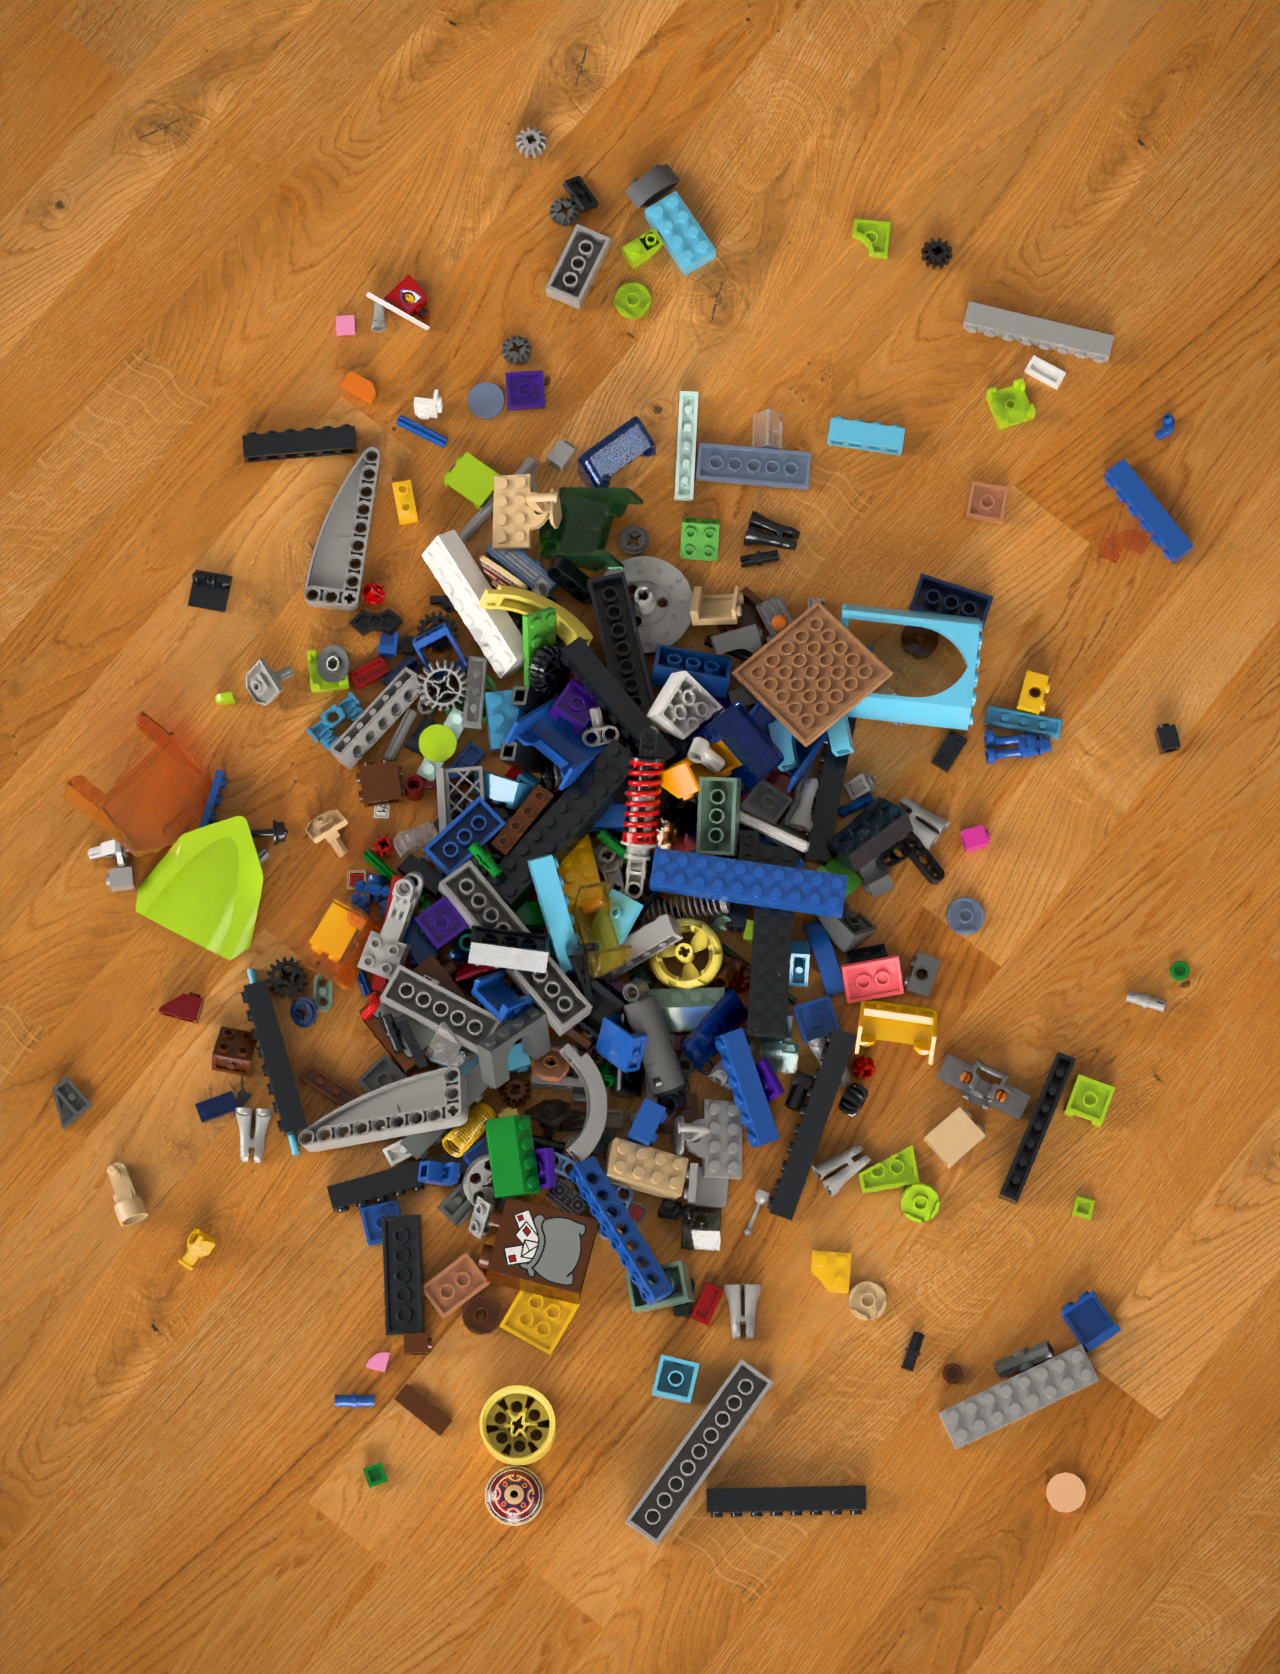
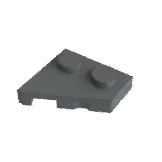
M67 1076L52 1088L61 1127L65 1131L93 1105Z

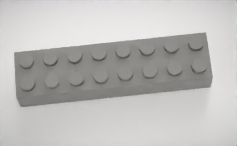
M1082 1344L939 1412L938 1416L955 1450L1098 1382L1099 1378Z

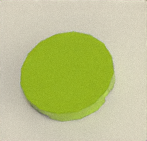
M638 282L623 284L615 293L614 304L616 310L628 319H637L644 316L651 306L649 290Z
M430 725L420 735V752L431 762H444L451 758L456 751V736L445 725Z
M916 1183L907 1187L900 1201L901 1209L905 1216L919 1223L932 1219L940 1206L939 1196L935 1189L924 1183Z

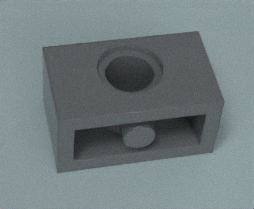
M920 952L917 957L913 956L910 965L913 971L911 975L907 974L904 983L907 986L906 992L928 999L941 959ZM918 971H923L926 973L927 977L925 979H919L916 973Z

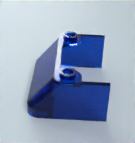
M638 416L631 418L579 457L578 476L596 498L599 497L600 489L603 491L610 486L611 477L639 456H646L648 458L651 455L653 457L656 455V444Z
M739 703L731 704L708 721L690 738L693 741L694 738L703 734L710 742L723 741L745 768L740 775L742 782L746 785L741 790V795L757 785L784 761V756L779 748Z

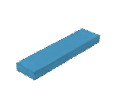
M988 705L984 725L1059 739L1063 720Z

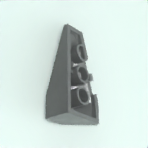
M844 902L842 918L817 915L831 940L844 953L856 949L878 929L865 915L860 912L856 914L848 908L850 905Z

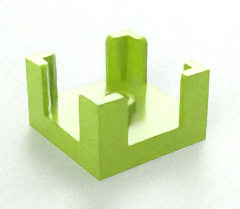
M1023 378L1015 380L1013 386L996 391V387L987 390L986 399L998 430L1034 419L1036 410L1033 403L1030 405Z
M307 650L312 693L350 689L348 673L344 679L336 683L323 680L317 669V659L320 653L317 654V650Z
M1078 1074L1063 1114L1073 1117V1115L1092 1121V1125L1101 1127L1115 1087Z

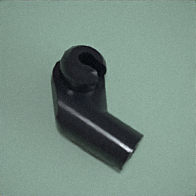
M447 595L430 596V605H441L447 613H452L455 610Z

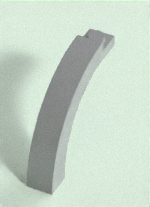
M567 1043L559 1053L579 1076L587 1100V1113L582 1131L575 1142L566 1150L579 1163L590 1155L601 1138L607 1118V1095L602 1076L591 1057L587 1053L580 1057L579 1051L573 1045L570 1046Z

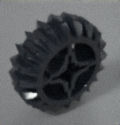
M546 644L541 646L539 650H536V655L532 656L533 660L529 663L530 669L527 670L530 673L527 678L531 680L530 685L533 686V689L544 695H554L555 693H560V689H565V683H569L570 669L560 660L559 655L564 647L558 644Z

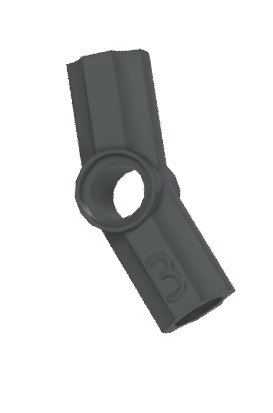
M1048 1340L1031 1348L1021 1349L1013 1353L1012 1356L994 1362L995 1370L1000 1379L1018 1371H1026L1035 1367L1037 1363L1055 1356L1054 1350Z

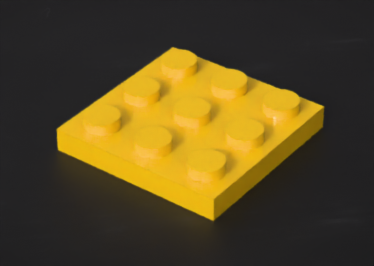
M520 1290L499 1327L551 1356L580 1304L576 1305Z

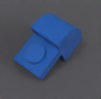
M420 1162L418 1182L443 1186H454L455 1183H458L460 1163Z

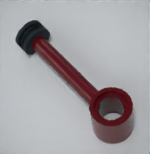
M474 771L466 777L472 783H474L475 779ZM417 775L407 777L404 781L406 797L411 801L422 799L424 790L437 789L436 781L423 783V780ZM462 777L452 778L450 782L455 786ZM464 780V781L460 784V785L468 784V788H469L470 785H471V784H470L469 782H467L466 780Z

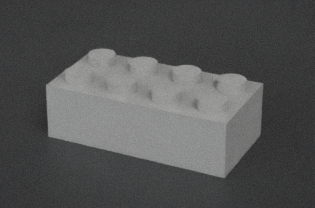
M576 224L548 281L546 296L580 310L611 247V238Z

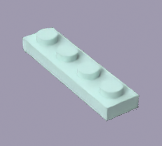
M453 708L444 725L452 730L456 736V741H458L465 728L462 727L463 712ZM424 758L416 774L430 782L435 781L436 769L442 768L446 761L431 762Z

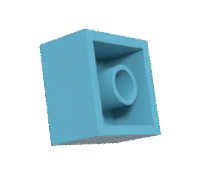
M661 1354L652 1396L690 1405L700 1364Z

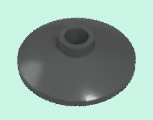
M329 645L320 652L317 659V669L323 680L330 683L339 682L344 679L349 671L350 659L343 647Z

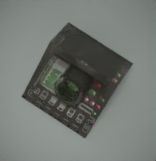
M694 1207V1214H691V1220L682 1218L681 1249L720 1250L721 1208Z

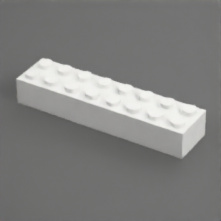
M455 529L437 535L422 554L424 561L431 569L434 577L438 580L498 677L502 679L517 673L524 665L522 634L506 610L484 609L479 605L485 590L492 589Z

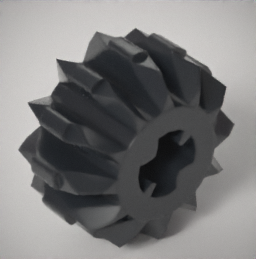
M932 238L930 243L925 242V248H922L921 253L923 254L922 261H926V266L932 264V269L934 270L936 266L943 269V264L949 265V259H952L953 254L950 253L952 252V247L947 246V241L942 243L941 238H938L936 242Z
M852 1083L840 1099L839 1109L851 1117L857 1115L867 1100L868 1090L861 1084Z

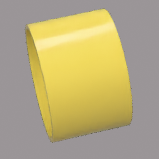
M508 1386L495 1392L485 1403L480 1415V1432L487 1450L497 1460L512 1466L529 1465L540 1460L550 1450L556 1435L555 1415L549 1401L540 1392L527 1386ZM528 1397H531L535 1401L528 1410L525 1406ZM502 1399L505 1400L509 1408L506 1411L497 1404ZM516 1402L522 1405V1410L517 1413L511 1410L512 1404ZM532 1411L540 1413V1418L537 1421H532L529 1418V1414ZM498 1414L506 1416V1421L503 1424L495 1422V1417ZM522 1418L521 1425L523 1426V1428H519L515 1432V1426L513 1425V1423H518V1421H520V1419ZM550 1421L549 1428L538 1427V1423ZM487 1426L499 1427V1431L487 1433ZM533 1431H540L542 1438L534 1441L531 1438ZM499 1434H506L508 1440L506 1443L500 1444L497 1442V1436ZM523 1442L526 1445L525 1450L517 1452L514 1449L516 1443ZM530 1442L538 1448L534 1453L531 1452L528 1446ZM508 1444L512 1445L509 1455L502 1453Z

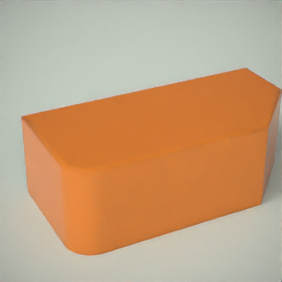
M352 371L347 373L341 383V388L372 405L377 398L373 383Z

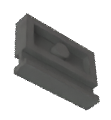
M463 1180L437 1206L456 1227L461 1225L474 1211L475 1207L465 1195ZM476 1192L473 1195V1199L477 1200L478 1196H482L478 1192Z

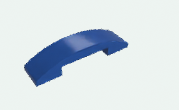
M820 920L804 924L803 926L821 975L826 996L829 995L831 997L844 993L841 972L828 933Z

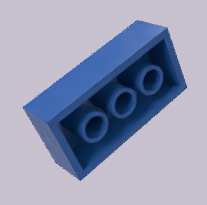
M657 644L651 685L663 687L671 673L686 670L711 696L726 698L732 658Z
M479 796L423 848L424 853L446 876H449L475 857L468 850L473 843L478 841L484 849L500 833L506 823Z

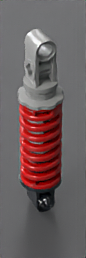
M647 726L642 730L639 754L629 755L630 764L638 770H629L628 773L630 776H637V781L629 780L627 783L629 786L636 787V791L628 790L626 793L627 796H632V801H626L625 803L626 806L631 807V811H625L624 813L626 817H630V821L623 823L629 829L628 832L622 833L621 844L627 846V852L624 853V858L628 859L625 892L632 899H637L642 895L644 879L646 877V861L651 860L650 849L657 847V842L653 836L658 834L654 826L658 825L659 821L654 816L660 813L659 808L655 806L661 803L660 798L657 796L662 793V790L658 785L663 783V779L658 775L664 772L666 759L657 756L659 731L654 726ZM648 730L653 731L655 739L647 740L644 733ZM636 884L639 886L640 891L633 894L630 892L629 886Z

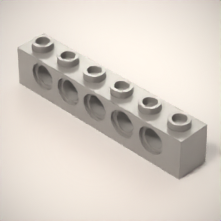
M405 666L328 749L339 763L351 770L421 694L418 693L417 689L423 686L417 685V681L422 680L415 672Z

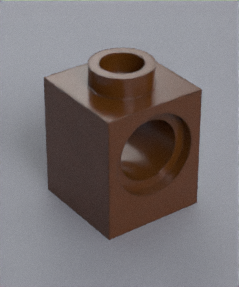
M428 1333L404 1334L405 1356L429 1355V1350H432V1338H428Z

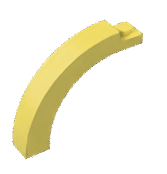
M499 585L497 589H486L479 602L481 608L502 609L523 615L548 607L556 608V634L566 645L581 637L589 647L593 639V635L585 625L565 608L544 596L522 588Z

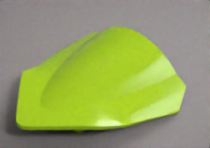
M235 816L182 834L139 886L135 911L230 961L250 948L264 875L247 819L243 816Z

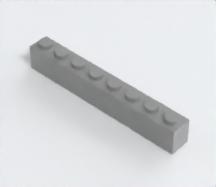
M970 301L968 302L962 327L971 333L980 332L988 337H1002L1005 341L1014 340L1026 346L1035 345L1043 350L1052 349L1060 354L1069 353L1081 359L1090 358L1097 363H1108L1114 335Z

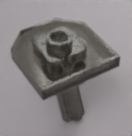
M560 1099L543 1100L524 1111V1115H530V1119L540 1123V1127L544 1128L542 1137L548 1136L549 1139H553L554 1130L559 1131L560 1123L573 1116L572 1104Z

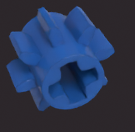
M357 892L350 897L352 902L349 903V906L356 916L361 913L364 917L371 912L369 907L372 904L365 893L359 895Z

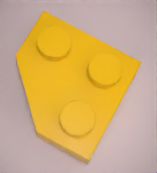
M812 1250L811 1272L829 1292L849 1293L851 1253Z

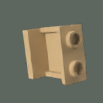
M702 586L694 587L690 608L692 626L738 624V618L742 616L741 604H744V594L740 593L739 586H735L734 594L703 595Z
M960 1107L924 1137L926 1144L949 1169L986 1136L983 1127L979 1123L975 1124L971 1120V1114L966 1109L962 1110Z

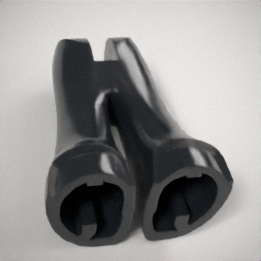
M752 511L743 545H767L787 550H796L797 542L784 538V536L799 539L800 531L774 522L762 514ZM757 529L769 531V532H772L773 534H770V533H767V532H764V531H760V530H757Z

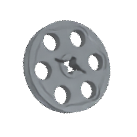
M489 1154L475 1159L469 1165L464 1175L463 1189L466 1197L474 1206L476 1200L473 1199V1195L477 1191L483 1192L482 1198L485 1200L495 1197L494 1187L489 1184L492 1179L491 1169H485L484 1167L485 1162L490 1160ZM474 1173L480 1175L477 1182L470 1181V1176ZM501 1198L500 1203L495 1208L504 1209L506 1198Z

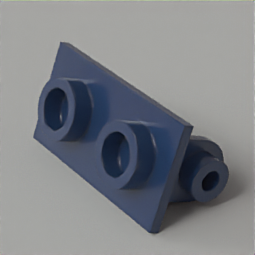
M408 654L381 681L388 686L405 666L415 673L422 667L413 656Z

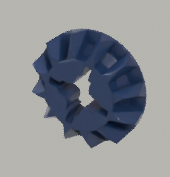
M299 997L291 1005V1018L299 1027H310L316 1023V1018L319 1016L317 1014L318 1007L314 1003L315 1000H311L309 997ZM306 1008V1011H308L310 1014L305 1015V1013L300 1010Z

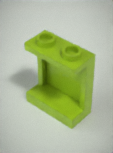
M466 452L463 456L460 455L453 470L447 471L444 476V484L447 488L450 486L474 503L475 508L480 510L494 495V476L501 475Z

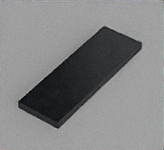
M421 1215L382 1217L386 1335L426 1333Z

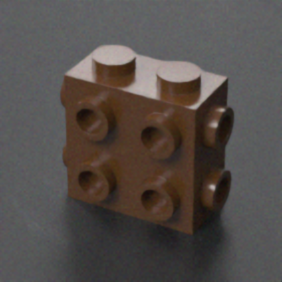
M386 759L382 760L381 763L366 762L362 764L363 766H359L356 778L357 784H361L362 791L358 792L360 802H364L365 808L403 802L402 796H406L404 784L400 785L399 779L403 777L402 767L397 765V761Z

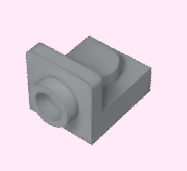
M861 773L843 784L852 801L877 790L875 779L868 773Z

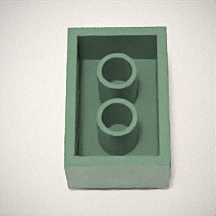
M680 1260L660 1265L674 1290L668 1297L650 1306L642 1299L640 1290L630 1278V1273H625L632 1312L640 1314L693 1302L694 1296L687 1262Z

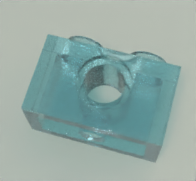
M760 1040L758 1061L767 1057L775 1072L796 1074L799 1044Z

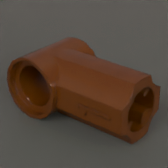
M727 954L723 959L721 969L713 979V983L718 988H728L737 976L743 975L746 968V960Z

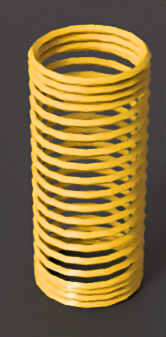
M478 1103L468 1113L469 1120L463 1126L454 1127L442 1140L444 1149L451 1156L461 1157L485 1133V1124L483 1123L485 1120H490L488 1114L492 1119L497 1118L494 1110L485 1103ZM447 1139H448L449 1144L452 1146V1148L455 1149L456 1151L460 1152V1153H457V1152H455L454 1150L451 1149V1147H450V1146L448 1145V1143H447ZM450 1140L452 1141V1143H453L458 1149H460V1151L457 1150V1149L451 1144Z

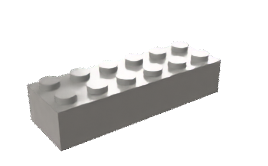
M400 964L380 996L381 1003L478 1054L477 1044L499 1030L502 1025L490 1012Z

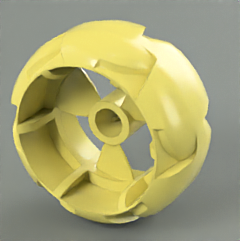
M693 918L676 919L681 933L690 932L694 934L690 945L681 943L678 946L673 944L649 958L652 971L658 980L670 989L705 988L713 981L722 967L723 949L721 942L714 930L704 922ZM708 947L709 960L705 969L701 970L699 974V971L692 963L695 957L694 952ZM683 950L690 951V953H687V957L680 955ZM677 956L678 960L684 964L682 978L668 971L663 957Z

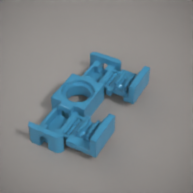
M348 692V697L338 706L332 705L320 716L322 720L310 730L306 728V731L315 742H320L328 750L340 738H336L332 733L346 719V715L348 720L351 719L354 722L364 711L360 708L358 699L351 692ZM330 713H337L339 718L335 722H330L328 715Z

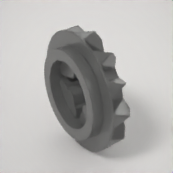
M565 197L558 198L555 202H552L550 217L556 224L568 226L577 220L579 208L573 200ZM562 205L565 209H569L567 211V217L566 215H564L563 212L560 213Z
M519 335L510 336L507 340H504L502 355L511 364H522L531 355V345L525 337L523 338ZM513 344H515L517 347H522L519 349L520 355H518L516 351H511L513 350Z
M629 526L620 533L619 545L622 551L628 555H638L643 553L648 547L649 537L643 528ZM630 537L634 539L639 537L637 540L638 546L634 543L629 545Z

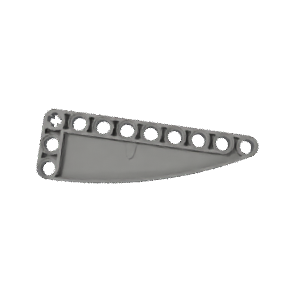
M375 447L367 448L355 463L335 496L321 527L310 561L304 589L305 601L311 607L354 612L359 608L381 466L380 452ZM371 455L377 456L374 461L368 460V457ZM367 473H373L374 477L368 479L365 477V475ZM364 491L372 492L370 496L362 495ZM363 508L369 510L367 514L359 513ZM360 526L366 527V530L364 532H358L357 528ZM357 544L364 546L361 550L354 549V546ZM354 562L361 564L358 568H353L351 565ZM351 580L358 581L356 586H350L348 583ZM312 593H316L318 595V597L313 600L308 598V596ZM329 596L337 597L333 602L327 601ZM350 598L354 600L352 601V604H348L347 602Z
M455 1066L401 1079L366 1093L325 1115L300 1132L298 1141L307 1151L318 1152L464 1125L468 1120L467 1079Z

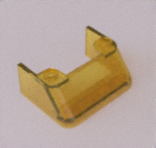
M610 881L580 886L572 909L575 921L574 926L579 935L580 944L598 943L599 951H587L588 968L592 978L601 977L626 964L632 949L631 945H619L609 915L611 908H613L612 899L607 894Z

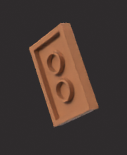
M466 1252L424 1284V1295L444 1320L463 1306L469 1299H472L489 1286L490 1283L486 1282L487 1278Z

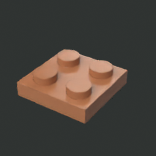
M972 481L965 518L1002 525L1009 487Z

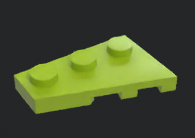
M913 1145L859 1173L862 1194L920 1183Z

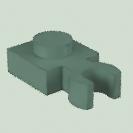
M715 912L714 915L710 914L706 924L715 933H719L720 930H727L725 924L731 921V918L723 913L717 914Z

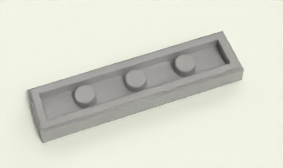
M468 656L466 672L468 682L465 685L469 689L465 690L467 696L464 697L462 727L481 729L487 658Z

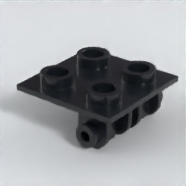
M195 570V573L192 575L193 583L188 606L225 612L233 576Z

